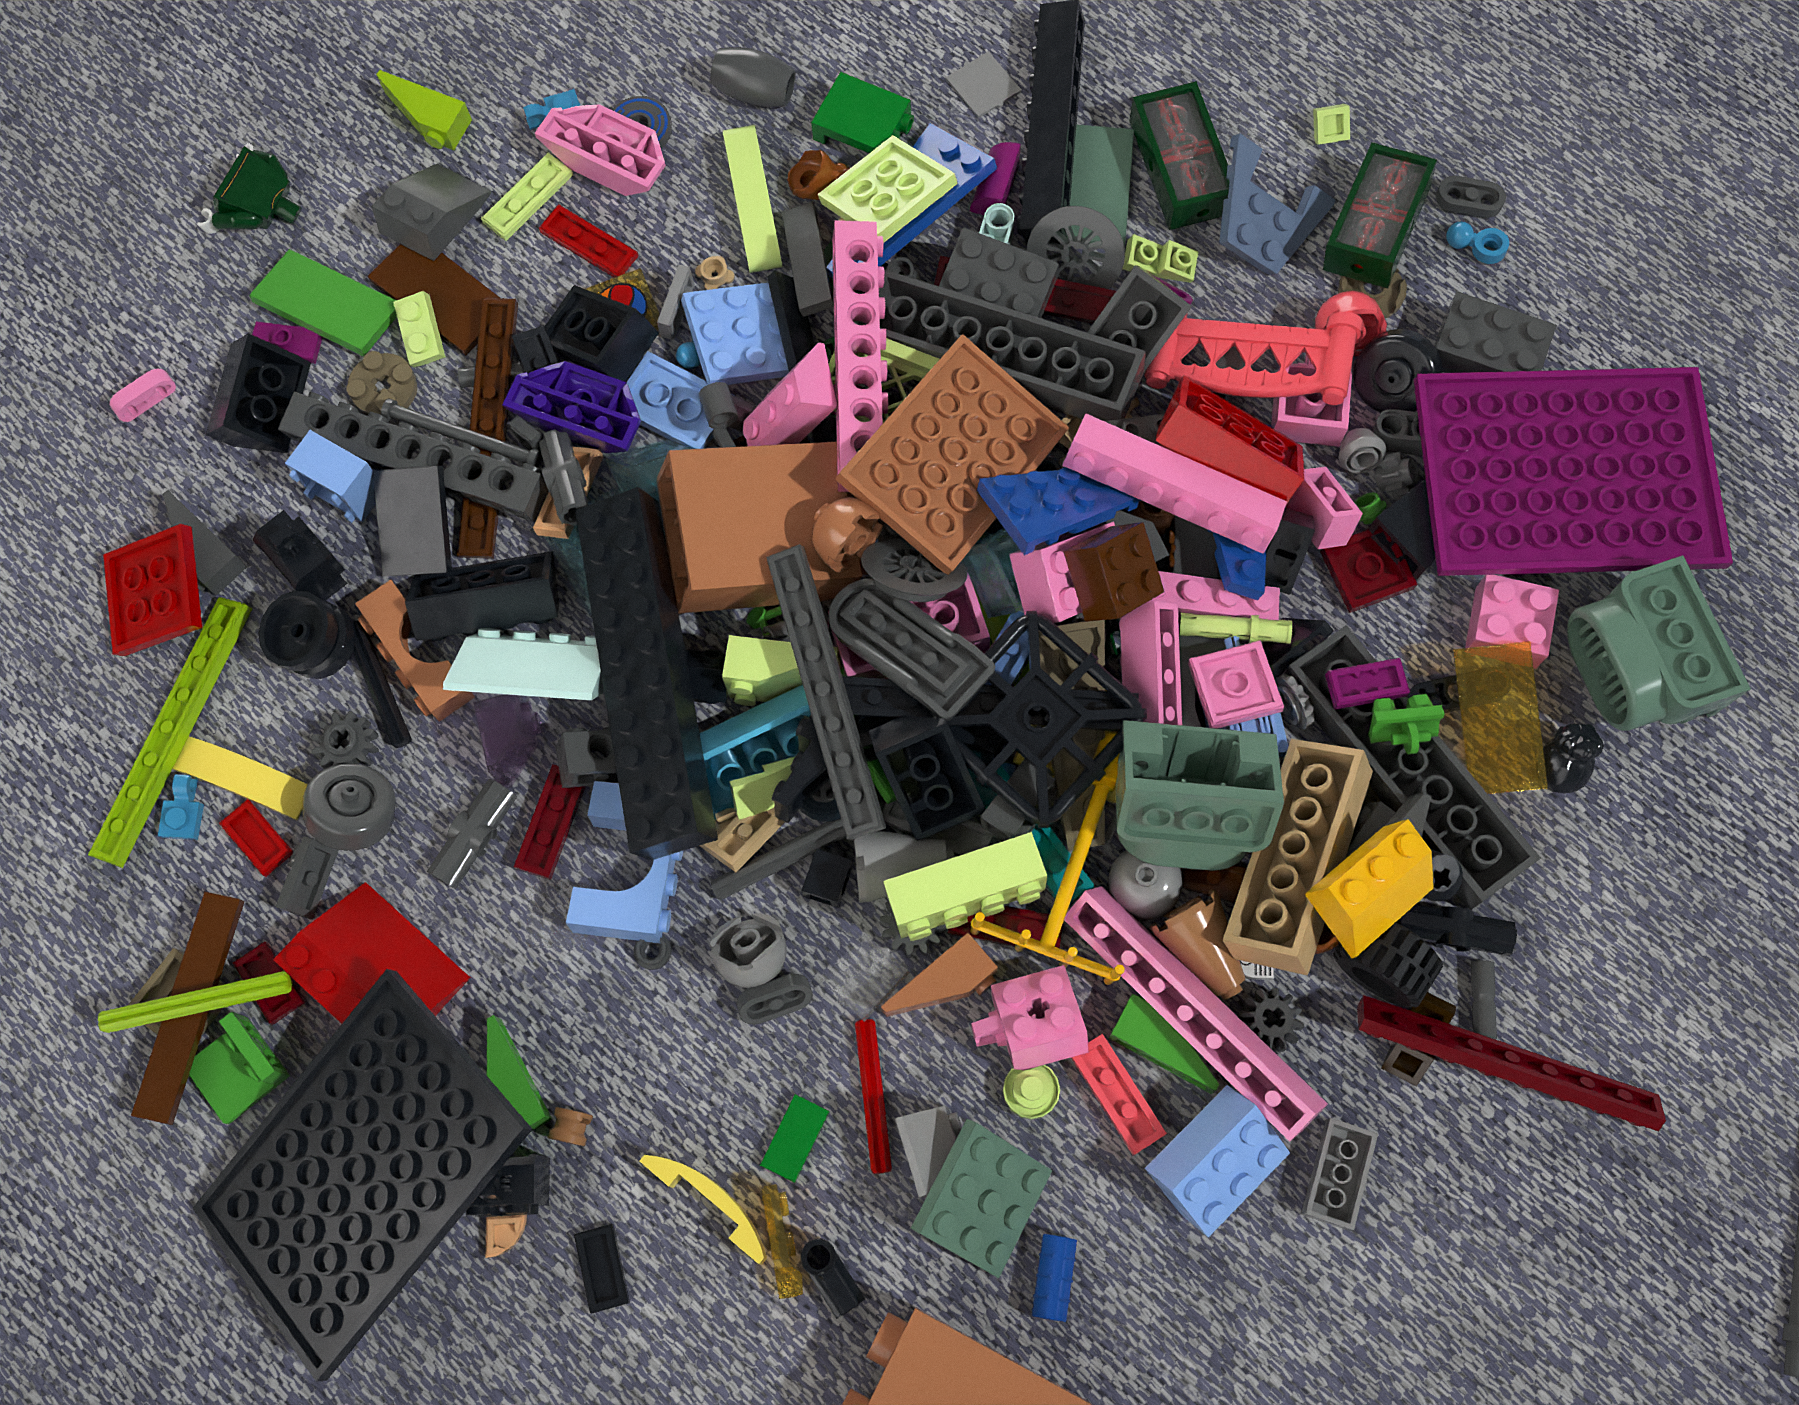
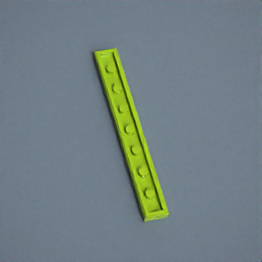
M218 597L88 854L89 856L123 868L252 611V608L245 603Z

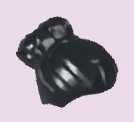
M1578 723L1568 724L1564 727L1561 726L1556 731L1554 738L1547 742L1537 755L1536 771L1544 786L1552 792L1563 794L1572 793L1583 788L1593 774L1595 758L1602 753L1604 747L1603 740L1591 724Z

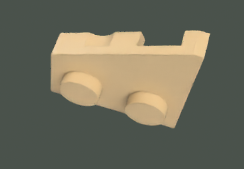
M775 807L740 820L736 815L735 808H727L715 814L718 840L700 845V847L737 873L785 822L775 817Z

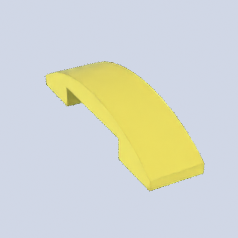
M190 736L172 769L259 803L268 809L298 820L303 810V796L308 784L245 756Z
M644 1155L640 1159V1162L668 1187L674 1188L682 1177L739 1225L729 1239L758 1264L765 1262L767 1259L765 1249L752 1221L735 1199L721 1186L699 1171L676 1161L650 1155Z

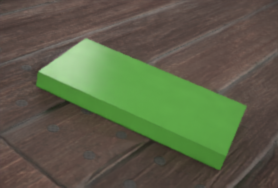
M290 249L249 295L253 303L363 357L397 317L393 303L397 300Z

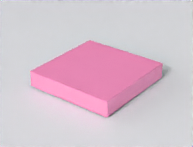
M1261 640L1189 659L1188 665L1210 728L1218 729L1283 712L1284 705Z

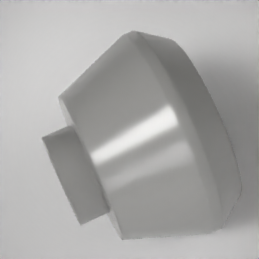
M1352 429L1344 436L1340 443L1339 464L1343 469L1353 473L1369 472L1375 469L1380 464V461L1383 460L1386 455V445L1382 439L1369 429Z

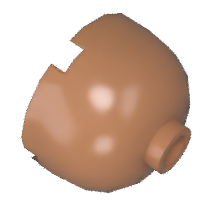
M852 497L822 505L814 516L816 522L812 530V542L817 555L836 572L840 573L851 568L852 565L848 561L855 555L861 559L864 550L874 544L881 533L883 525L878 522V519H880L879 513L866 503Z

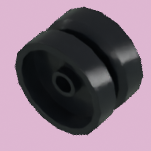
M294 590L278 597L269 605L264 613L258 632L260 648L268 660L299 675L314 679H322L334 675L345 666L354 651L356 641L355 625L348 612L308 591Z

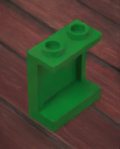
M840 72L811 122L813 140L825 145L830 137L864 152L871 153L892 135L900 139L902 133L908 134L914 122V115H911L910 99Z

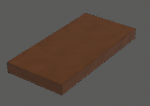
M402 244L368 275L370 282L395 300L403 299L421 291L428 293L440 336L465 356L478 344L482 298H500L443 253L435 261H432Z

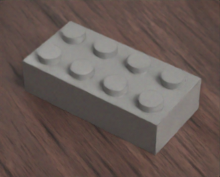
M1333 1118L1326 1119L1301 1215L1348 1231L1354 1230L1378 1133Z

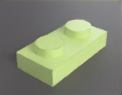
M421 291L393 302L409 365L417 367L445 358L430 295Z

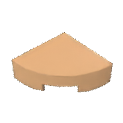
M527 1215L486 1217L485 1258L499 1256L518 1242L517 1239H520L519 1236L525 1229Z

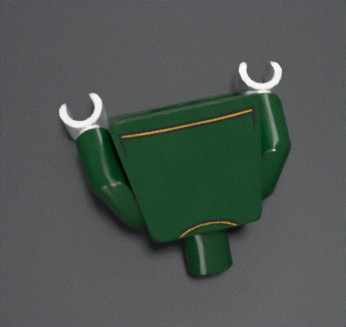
M247 143L240 154H236L237 159L213 196L214 210L217 212L213 213L210 209L204 208L201 214L208 220L203 223L197 222V225L208 234L216 233L219 229H257L259 227L268 229L275 216L294 224L302 207L286 199L290 192V181L278 158L274 154L255 150L250 143Z

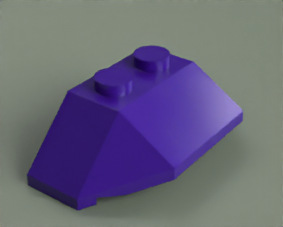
M567 361L542 367L530 373L517 374L502 404L504 408L545 432L554 429L559 432H567L572 442L589 448L600 449L605 454L627 452L641 423L640 415L627 382Z

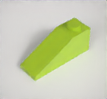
M379 70L376 75L385 94L425 138L426 142L437 149H442L444 146L455 150L472 121L465 102Z

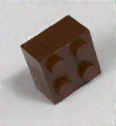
M1144 522L1110 526L1063 551L1085 622L1119 619L1164 593Z

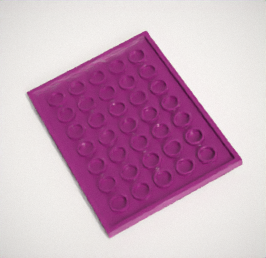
M1699 367L1417 374L1413 380L1438 576L1638 571L1682 555L1690 570L1727 569L1733 564Z

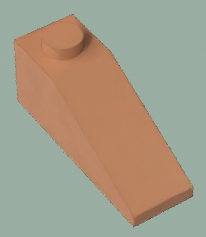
M967 933L881 1006V1010L886 1017L966 998L975 991L980 996L991 985L996 983V979L993 976L997 973L998 967L971 935Z

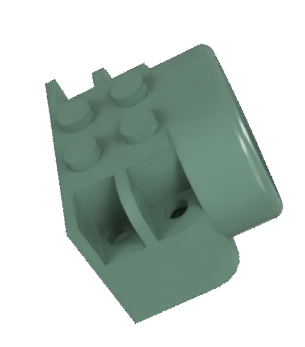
M1683 555L1628 574L1605 599L1579 607L1569 617L1567 637L1574 662L1598 711L1611 726L1618 730L1630 731L1656 721L1666 724H1683L1703 714H1706L1707 718H1709L1751 690Z
M1123 720V750L1118 758V775L1115 784L1116 832L1121 844L1131 855L1143 862L1156 866L1214 871L1232 867L1240 862L1247 852L1261 851L1270 845L1284 805L1276 734Z

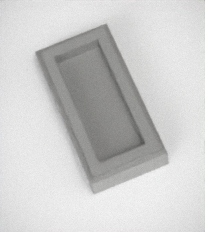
M678 265L657 321L662 338L673 340L676 337L684 315L681 302L682 295L686 292H692L695 285L690 267Z

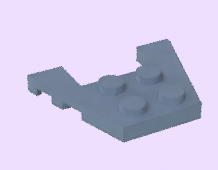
M1240 133L1232 136L1230 140V149H1233L1232 165L1227 167L1226 179L1230 181L1228 198L1224 199L1219 243L1262 272L1275 275L1327 214L1336 200L1317 186H1308L1305 188L1295 212L1262 190L1250 180L1263 149Z

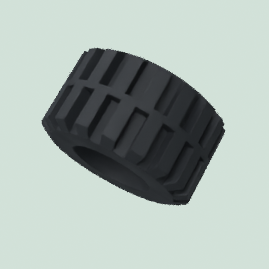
M1397 922L1389 927L1356 958H1351L1341 943H1339L1333 953V957L1341 969L1359 985L1388 1002L1410 1008H1416L1420 1005L1443 968L1442 960L1432 947L1418 935Z

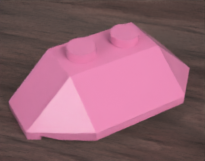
M600 104L575 106L563 110L562 107L552 108L535 132L536 138L572 171L624 196L649 191L666 166L655 130Z

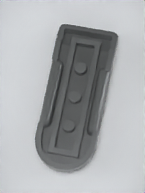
M862 579L847 585L836 595L831 603L829 623L838 640L926 706L938 718H944L947 722L954 718L994 673L996 667L994 662L975 645L961 635L954 634L910 601L887 594L876 585L874 579Z

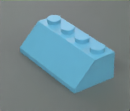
M803 684L700 733L715 820L716 813L727 808H735L729 781L762 773V765L795 757L799 752L796 730L801 719L805 715L808 717L811 715Z

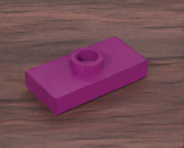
M257 321L252 335L316 364L323 338L304 327Z
M1401 658L1329 670L1325 674L1334 710L1374 703L1376 699L1381 698L1396 699L1407 697L1410 693Z

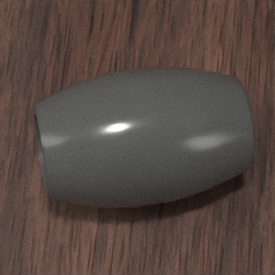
M745 47L719 48L713 59L710 73L711 84L727 96L740 102L762 107L787 106L791 99L796 79V71L781 59L769 53Z

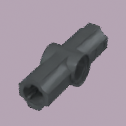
M554 429L544 433L543 439L539 441L545 465L542 468V474L547 488L554 499L556 513L561 523L577 526L575 510L588 506L584 487L587 484L581 466L574 455L572 442L567 432H559Z
M488 779L469 809L462 811L453 820L447 833L448 840L427 872L456 890L476 858L483 856L487 852L484 848L490 839L495 840L498 832L496 828L516 800V794L498 782Z

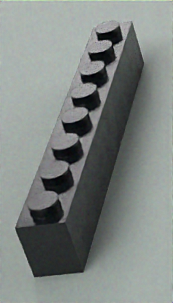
M1078 0L1040 4L1039 18H1036L1034 21L1037 45L1032 47V60L1035 68L1034 73H1030L1029 76L1032 100L1027 102V115L1030 124L1029 128L1025 129L1024 132L1027 157L1022 158V172L1025 179L1024 185H1021L1019 188L1022 213L1017 215L1016 220L1018 234L1023 235L1026 243H1028L1029 236L1035 225L1045 215L1056 209L1070 206L1085 18ZM1065 228L1059 230L1064 236L1068 237ZM1055 237L1050 238L1051 242L1060 243Z

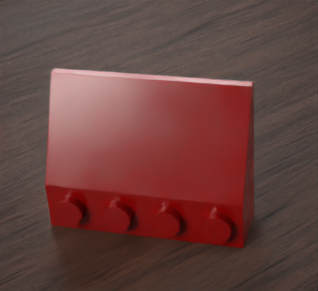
M1183 375L1158 427L1155 441L1159 443V446L1276 496L1288 503L1304 481L1303 446Z
M366 882L303 928L273 959L341 1024L386 969L397 971L435 1016L471 978Z

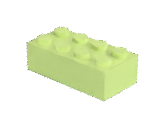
M1030 832L885 880L883 883L901 939L909 936L910 941H914L931 935L932 928L944 924L947 929L961 926L968 922V916L978 912H982L985 917L1003 911L1005 909L1004 904L1018 900L1019 904L1022 905L1039 899L1041 897L1040 892L1045 891L1047 873L1033 834Z

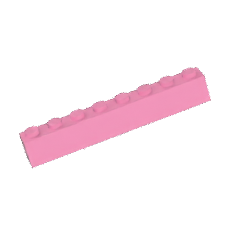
M1100 886L1086 890L1066 913L1064 921L1112 968L1119 964L1123 965L1125 971L1121 977L1235 1089L1253 1102L1264 1117L1289 1142L1300 1134L1328 1105L1324 1099L1132 914L1122 907L1104 887Z

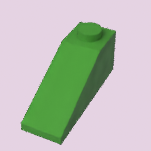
M1132 993L1109 1039L1209 1094L1214 1093L1219 1083L1191 1044L1141 995L1138 997Z
M495 1015L487 1018V1077L530 1127L535 1130L552 1120V1117L502 1019Z

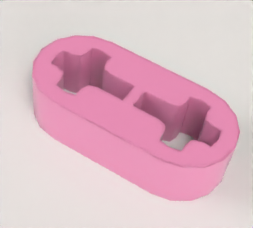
M153 369L113 395L109 405L121 421L130 422L172 394L176 389V385L165 370Z

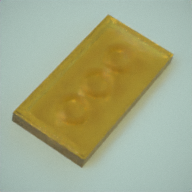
M1530 641L1453 649L1466 769L1487 794L1547 789Z

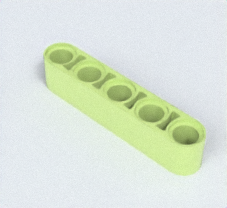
M755 125L723 130L749 272L781 268V255Z

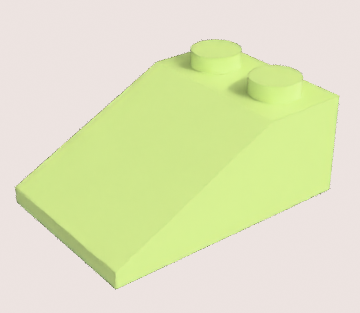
M729 635L722 678L729 697L734 698L735 703L744 706H754L756 701L767 702L802 685L791 642ZM833 647L839 668L842 669L839 649L837 647Z

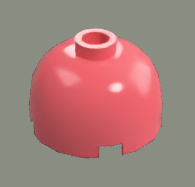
M1359 291L1341 292L1330 297L1322 304L1315 318V329L1326 330L1328 317L1335 312H1352L1362 318L1361 337L1355 342L1353 357L1359 356L1361 352L1355 350L1363 349L1376 336L1386 332L1387 327L1386 320L1377 302Z

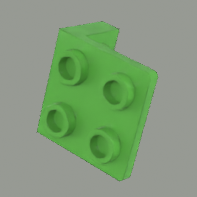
M232 1011L219 1021L226 1032L195 1056L189 1073L193 1082L224 1124L232 1123L290 1077L287 1070L249 1018Z

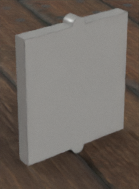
M989 51L971 62H965L962 68L946 77V81L977 118L982 117L996 107L1002 108L1004 102L1022 91Z

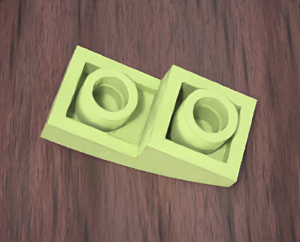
M1133 234L1127 240L1123 269L1131 272L1133 267L1137 265L1158 278L1191 283L1194 281L1198 251L1171 240L1162 246Z
M795 757L762 765V773L729 781L735 812L739 820L775 807L772 795L781 780L786 782L792 773L790 768Z

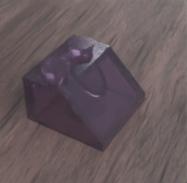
M503 694L473 703L487 770L499 784L508 789L513 786L539 746L537 734L542 733L543 730L540 717L537 712H533L530 701L524 702L520 695Z

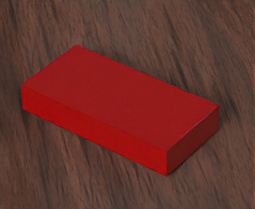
M249 799L219 822L264 877H267L292 856L293 850Z

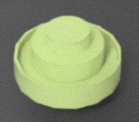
M1046 1065L1027 1070L1012 1068L1006 1076L1003 1086L1004 1100L1009 1109L1019 1117L1030 1120L1042 1118L1050 1113L1058 1102L1060 1094L1058 1078L1052 1069Z

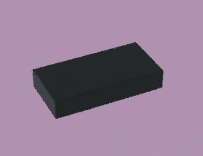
M614 1224L574 1234L590 1314L629 1304L630 1299Z

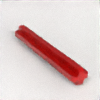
M862 1019L856 1021L855 1031L870 1166L873 1174H883L891 1172L892 1164L876 1024L873 1019Z

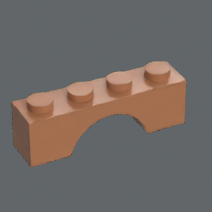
M389 580L355 603L362 613L357 619L369 635L376 633L381 642L376 644V647L387 662L395 660L400 668L395 671V674L404 687L409 689L413 686L419 696L413 700L426 717L432 713L440 722L471 701L475 696L472 692L443 690V682L452 666L448 660L427 663L411 656L408 638L412 625L405 605L406 598L394 582Z

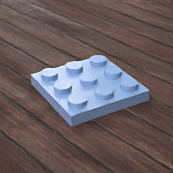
M768 283L683 293L681 298L682 306L707 385L715 382L732 385L781 378L789 373Z

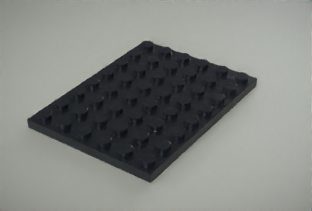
M386 969L192 1209L315 1381H327L533 1129L399 973Z

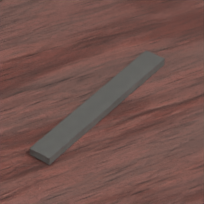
M799 544L768 556L766 559L847 839L853 840L885 829L886 825L804 547Z

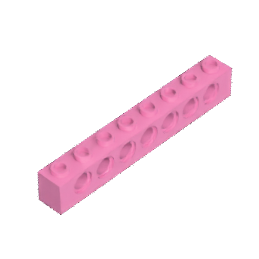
M837 220L834 222L832 247L835 388L837 402V475L856 455V449L862 448L883 424L882 414L888 413V392H882L881 382L887 381V360H881L880 350L886 349V329H880V319L885 318V297H879V288L884 287V267L878 266V257H883V236H877V222ZM853 260H861L863 263H857ZM855 290H861V291H863V292H865V293H864V294H858V293H855L854 291H855ZM862 321L866 323V325H857L854 322ZM862 352V353H865V354L868 355V356H867V357H859V356L855 355L854 353ZM856 384H864V385L868 386L869 388H868V389H859V388H857L855 385H856ZM865 416L869 418L870 421L861 422L857 420L855 417ZM838 482V492H849Z

